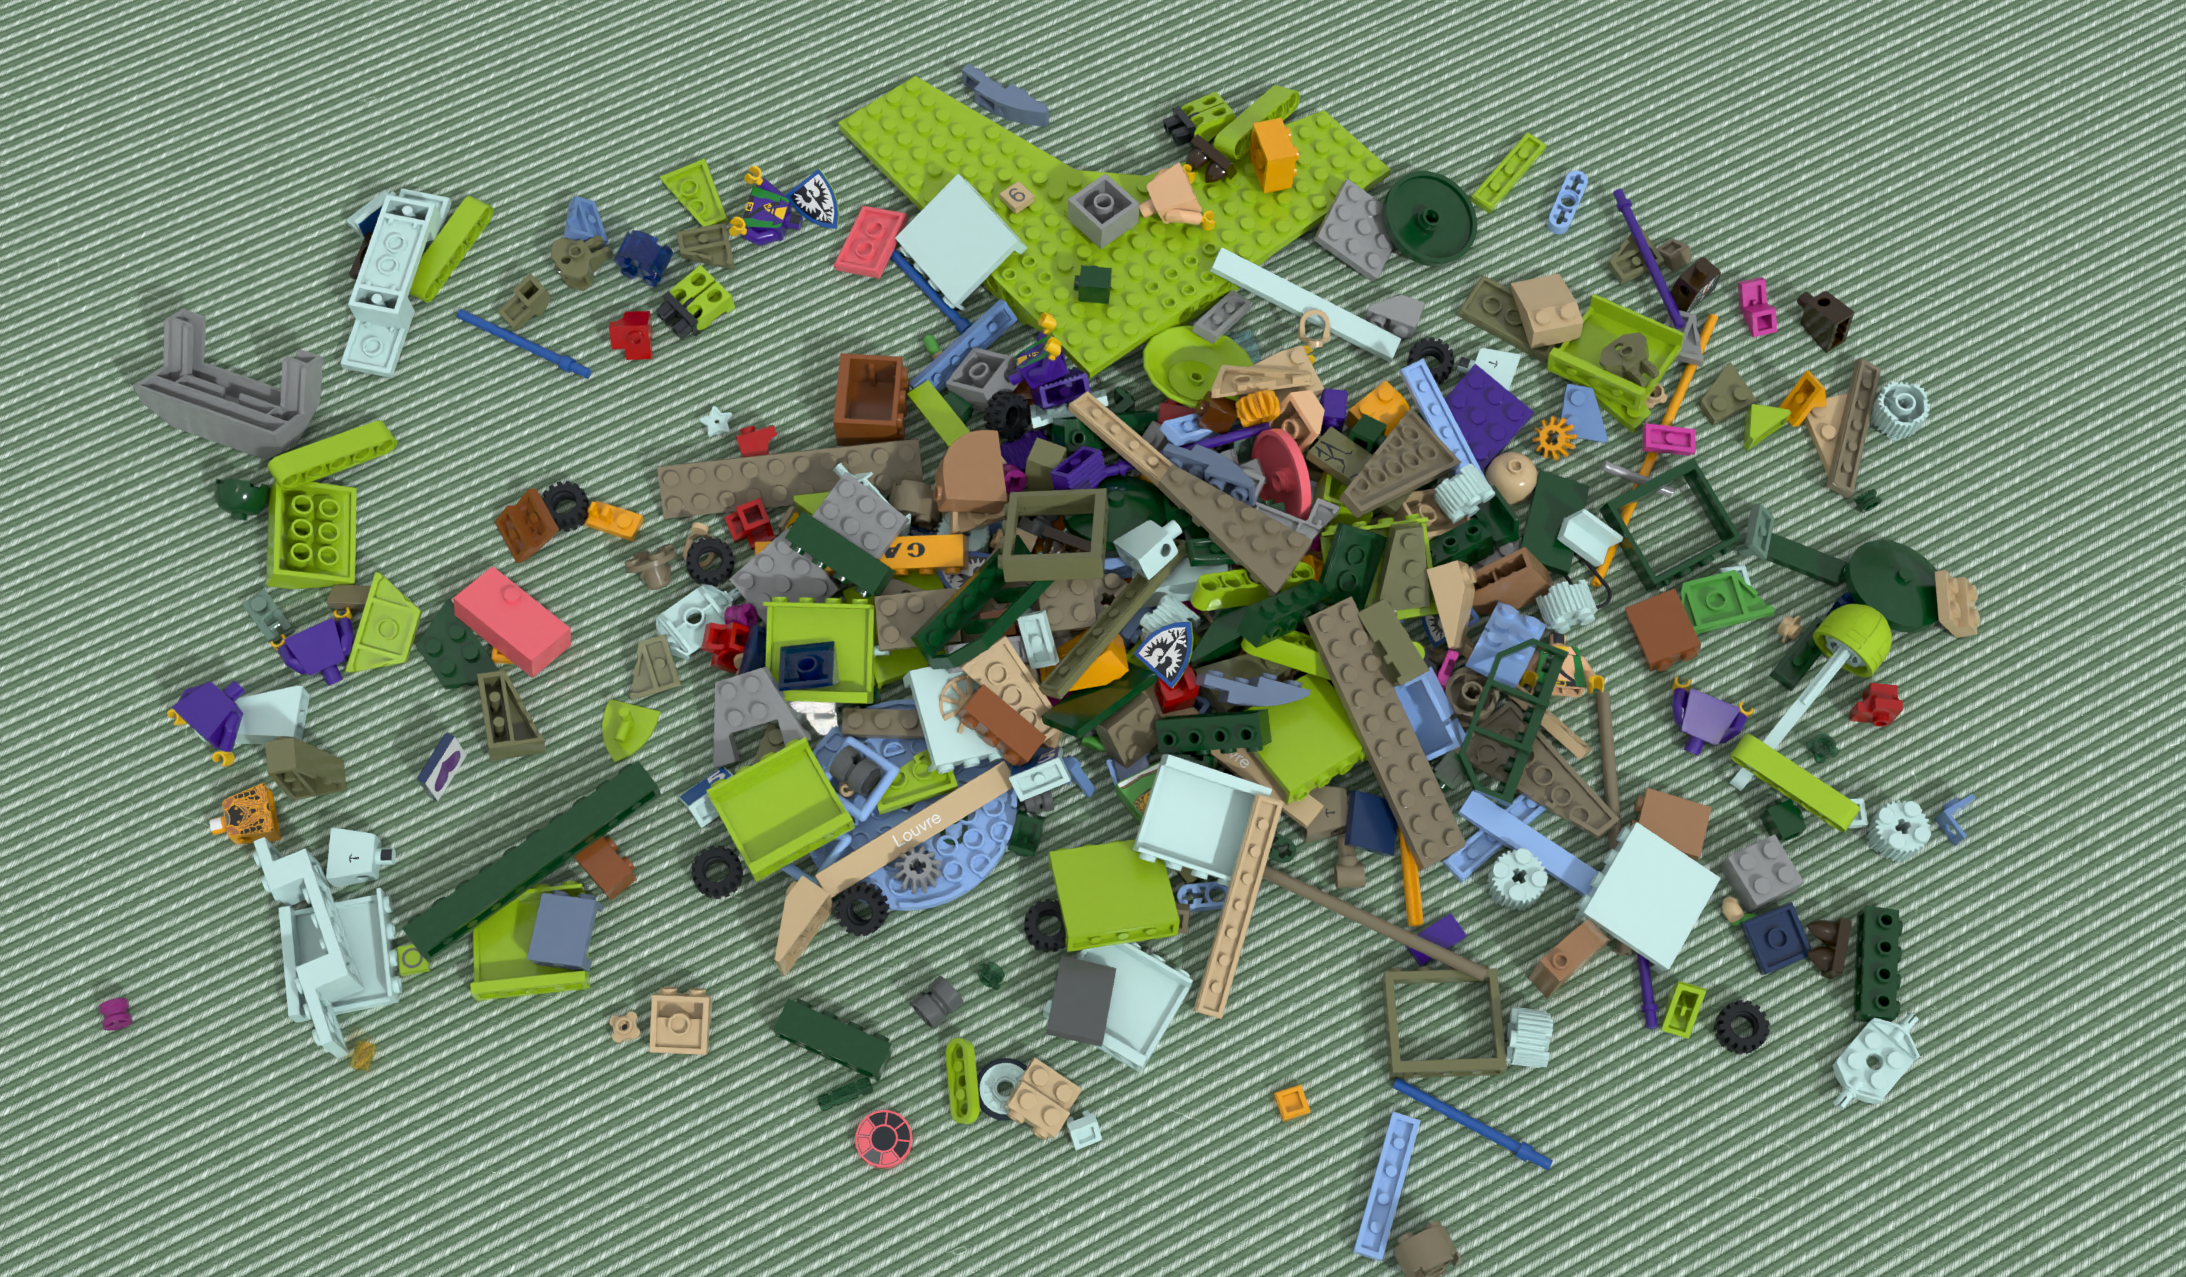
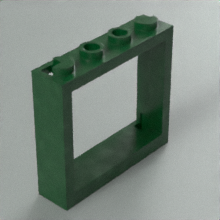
M1695 458L1607 502L1599 509L1608 526L1623 536V540L1619 542V545L1646 591L1653 587L1660 590L1671 583L1670 578L1677 575L1680 579L1693 572L1691 567L1699 564L1700 567L1709 564L1715 560L1713 555L1719 552L1722 556L1735 550L1734 544L1742 539ZM1685 478L1721 542L1655 576L1618 511Z

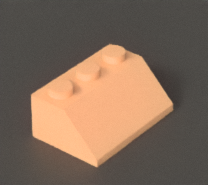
M1312 390L1289 393L1280 404L1281 414L1275 420L1269 421L1271 429L1280 428L1289 433L1297 443L1301 453L1320 434L1325 411Z

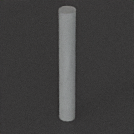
M1606 460L1601 465L1602 471L1637 485H1642L1652 480ZM1666 486L1657 491V493L1671 497L1674 488Z

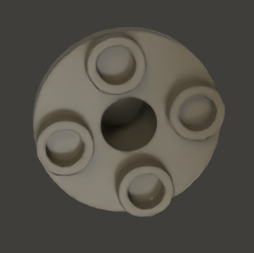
M666 544L657 548V552L649 554L648 550L634 554V558L624 562L627 573L641 571L640 578L646 582L647 588L658 590L671 583V567L668 561L677 557V552L672 544Z

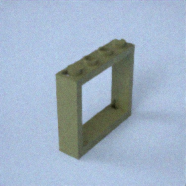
M1107 488L1010 492L1009 503L1004 505V514L1007 520L1002 521L1003 536H1005L1000 538V551L1002 555H998V568L1003 569L1005 582L1104 578L1109 515ZM1094 513L1091 552L1014 555L1018 516Z
M1425 966L1416 968V971H1405V968L1396 967L1388 969V972H1384L1381 984L1389 1079H1397V1077L1403 1079L1494 1076L1504 1074L1507 1070L1497 968H1490L1484 979L1488 984L1495 1058L1401 1061L1394 984L1478 982L1480 980L1450 966L1444 967V970H1433L1432 967Z

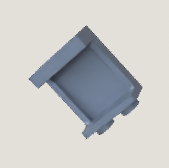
M553 890L552 894L542 893L527 960L540 966L590 972L592 961L587 958L596 914L597 911L602 912L603 905L596 901L595 896L588 894H579V898L569 897V893Z

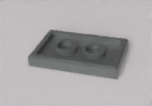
M1061 956L1046 1034L1102 1047L1117 968Z

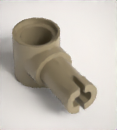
M1345 834L1337 836L1339 859L1337 864L1334 865L1336 889L1365 887L1363 863H1359L1354 847L1344 845Z

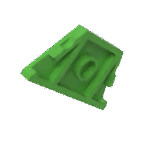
M1736 570L1684 582L1682 585L1680 600L1696 634L1772 616L1775 613L1774 608L1771 605L1768 606L1758 596V592L1752 586L1745 583L1744 578Z

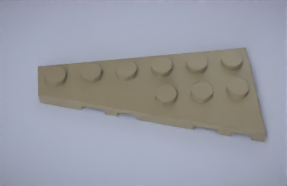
M1410 407L1339 499L1358 518L1456 470L1461 461Z
M1173 464L1159 481L1158 488L1179 509H1185L1192 516V521L1198 527L1202 526L1209 532V538L1229 555L1237 565H1243L1251 573L1250 578L1256 583L1260 582L1268 590L1267 594L1270 597L1280 592L1311 547L1313 540Z
M1510 700L1478 726L1515 740L1518 731L1523 732L1526 722L1522 721L1524 713ZM1538 730L1532 746V753L1528 756L1516 792L1599 839L1616 826L1620 819ZM1473 733L1466 756L1469 762L1473 764V767L1504 783L1507 773L1503 771L1509 756L1514 757L1516 750ZM1461 746L1454 749V751L1459 753Z

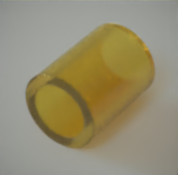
M357 1041L349 1067L369 1072L377 1046L369 1042Z

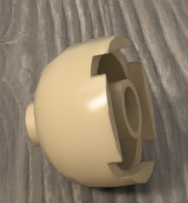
M1506 452L1495 457L1488 466L1485 475L1489 485H1495L1509 505L1520 504L1529 499L1536 487L1538 477L1534 463L1529 457L1518 452Z

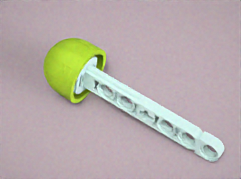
M1848 604L1835 609L1826 617L1813 633V639L1819 649L1830 659L1765 738L1763 743L1775 750L1841 667L1854 675L1869 678L1874 674L1887 657L1892 644L1891 629L1887 620L1879 611L1867 605ZM1742 767L1730 784L1741 792L1754 775Z

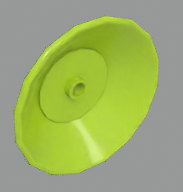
M1185 325L1167 328L1151 337L1143 350V368L1152 384L1169 399L1189 408H1195L1198 400L1203 399L1206 393L1211 391L1221 365L1250 367L1254 364L1247 352L1230 337L1222 335L1212 344L1192 331L1194 326ZM1227 396V398L1232 399L1237 403L1235 396Z

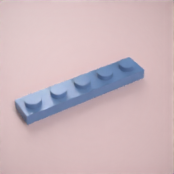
M1002 299L996 302L909 383L912 390L927 380L931 382L938 392L946 387L945 383L973 347L986 350L1018 320L1008 304Z

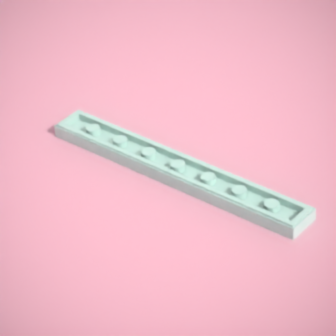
M1222 247L1210 272L1299 317H1302L1305 312L1311 309L1322 310L1330 320L1331 333L1388 362H1391L1401 341V338ZM1311 315L1306 319L1323 329L1325 328V321L1320 315Z

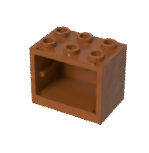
M840 353L833 420L837 446L905 439V425L903 424L904 417H907L906 395L909 392L908 367H904L903 357Z

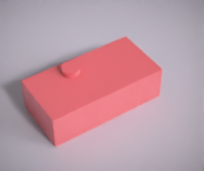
M493 566L453 598L455 616L531 678H534L571 646V628Z

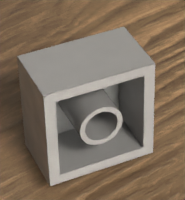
M1104 174L1068 199L1067 219L1102 249L1138 224L1140 204L1113 179Z
M973 347L945 384L949 391L954 392L970 403L972 409L985 411V407L988 408L989 406L987 402L989 399L993 400L992 396L994 394H998L1000 391L1012 393L1017 385H1012L1007 376V372L1017 367L1012 356Z
M1775 834L1727 857L1720 866L1721 871L1747 913H1753L1794 893L1804 883Z

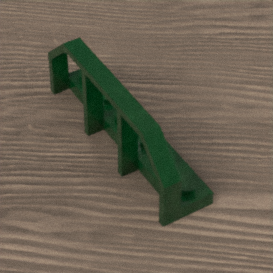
M1016 535L1014 555L1031 554L1021 537ZM999 548L910 638L933 670L956 668L988 650L1055 580L1033 581L1030 586L1001 589L1007 582L1004 579L1003 569L998 568V555H1002ZM992 597L997 604L1013 602L998 618L970 620ZM961 628L965 630L967 635L982 634L977 639L950 654L936 655Z
M1534 638L1498 652L1495 655L1457 755L1473 791L1496 800V805L1505 810L1513 804L1515 791L1528 756L1532 753L1534 740L1545 711L1549 707V700L1563 662L1569 653ZM1533 647L1552 655L1551 658L1548 656L1545 658L1541 668V672L1545 673L1542 682L1537 681L1532 695L1493 680L1501 659ZM1490 688L1533 705L1532 707H1527L1522 719L1523 722H1526L1523 732L1518 731L1515 740L1476 726ZM1473 733L1516 750L1514 757L1509 756L1503 770L1507 773L1504 783L1499 782L1496 791L1480 786L1466 756Z

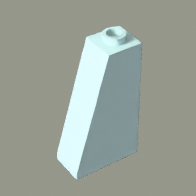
M1186 555L1141 608L1158 606L1162 597L1168 594L1180 602L1188 601L1201 575L1232 571L1233 565L1191 567L1188 555ZM1132 571V579L1138 574V572Z
M293 686L238 698L234 703L241 709L243 716L235 743L265 745V742L274 741L275 738L280 736L294 737L302 741L310 699L308 692L303 686ZM195 731V733L200 737V739L203 742H207L200 734H198Z

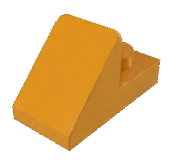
M1806 371L1779 406V408L1788 409L1791 412L1787 421L1792 427L1800 426L1813 407H1826L1825 387L1810 371Z

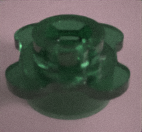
M1822 733L1815 740L1810 739L1806 743V748L1812 751L1815 756L1814 760L1819 764L1824 763L1829 757H1836L1839 753L1835 741L1826 733Z
M994 962L981 963L979 965L981 969L977 972L980 981L986 987L999 990V983L1005 977L1004 971Z

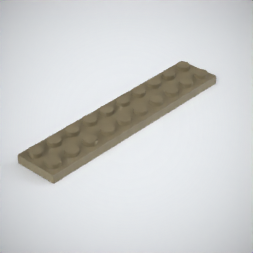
M919 439L658 466L664 519L733 512L736 511L737 506L761 498L764 508L795 505L793 496L831 492L840 480V477L833 471L840 463L853 475L872 472L873 475L867 480L878 489L881 495H890L894 482H897V486L901 485L902 480L923 482Z
M1351 596L1303 620L1419 870L1425 869L1464 848L1466 842L1375 645L1357 614L1359 611Z

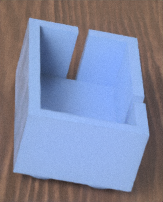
M1498 601L1465 666L1487 677L1495 655L1498 652L1532 638L1540 640L1547 625L1535 617L1526 614L1523 617L1519 615L1520 611L1516 610L1513 606ZM1529 647L1501 659L1493 680L1516 688L1536 648Z
M1429 667L1430 671L1401 686L1394 687L1428 761L1460 747L1465 737V732L1458 718L1453 720L1451 718V715L1455 712L1432 667Z

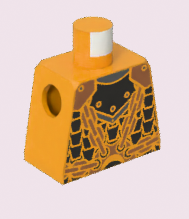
M266 783L259 784L225 799L222 802L224 816L213 818L209 821L213 835L227 832L228 837L235 844L254 843L253 841L263 837L268 841L281 840L273 791Z

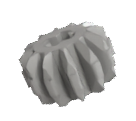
M923 846L920 847L919 853H915V849L910 847V855L901 853L899 856L902 862L895 863V869L899 871L895 874V878L897 881H902L901 888L903 890L911 886L912 894H916L918 888H922V892L926 894L928 892L927 885L935 888L937 886L935 879L942 877V872L938 870L941 867V861L934 860V851L926 854L925 847ZM919 866L922 873L917 874L914 868Z

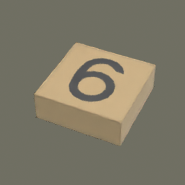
M1019 181L999 194V199L1015 214L1035 202V196Z

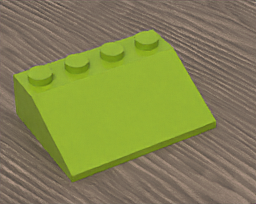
M276 480L274 481L269 492L266 586L305 589L333 587L334 584H355L357 488L309 482L289 490H283Z

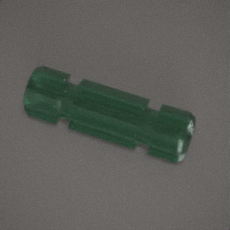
M865 1077L857 1080L858 1083L856 1084L852 1082L831 1090L832 1093L830 1094L826 1092L818 1095L817 1101L820 1109L826 1111L833 1108L832 1105L837 1104L839 1106L857 1099L860 1094L865 1096L872 1093L873 1087L870 1079Z

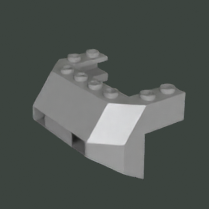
M181 309L165 319L163 367L133 385L141 403L174 428L265 460L285 451L301 438L320 404L322 356L299 349L297 350L296 359L287 357L282 360L280 389L205 363V316Z

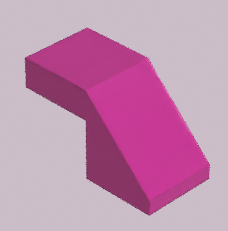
M1758 277L1738 282L1739 307L1751 336L1757 337L1777 332L1776 308L1767 303L1766 280Z

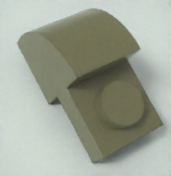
M531 273L512 290L515 295L497 311L516 331L535 314L540 317L550 301L549 292Z

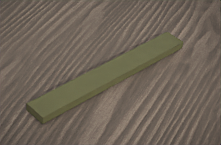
M1173 539L1178 549L1177 555L1150 580H1147L1139 573L1132 579L1038 687L1043 695L1060 700L1066 695L1187 555L1185 540Z

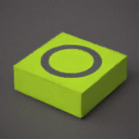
M414 944L397 947L399 972L402 977L430 971L429 961L425 960Z

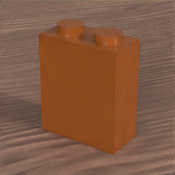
M1675 588L1625 608V618L1650 672L1654 670L1658 672L1667 670L1672 666V663L1680 660L1683 662L1690 661L1700 653L1701 643Z

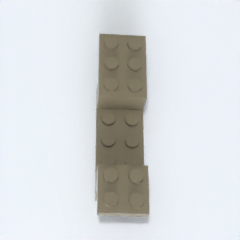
M1092 579L1055 580L1029 607L1032 609V612L1046 610L1053 639L1072 637L1071 631L1090 629L1097 621ZM947 588L875 596L880 652L917 648L910 637L957 589ZM992 597L970 620L980 619L979 613L1008 608L1013 602L997 604ZM961 628L945 646L970 643L982 634L967 635L965 630Z

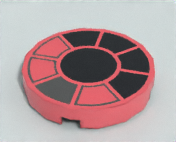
M890 1110L875 1111L867 1115L858 1125L855 1134L856 1149L861 1159L869 1166L884 1169L893 1168L907 1158L912 1148V1130L907 1120L899 1113Z

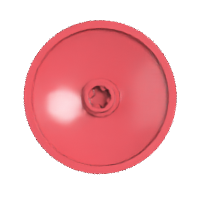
M1274 428L1262 431L1254 442L1251 461L1257 458L1260 459L1268 483L1264 484L1259 496L1263 501L1274 499L1275 504L1284 502L1287 514L1307 521L1311 509V486L1304 457L1295 440L1285 430Z

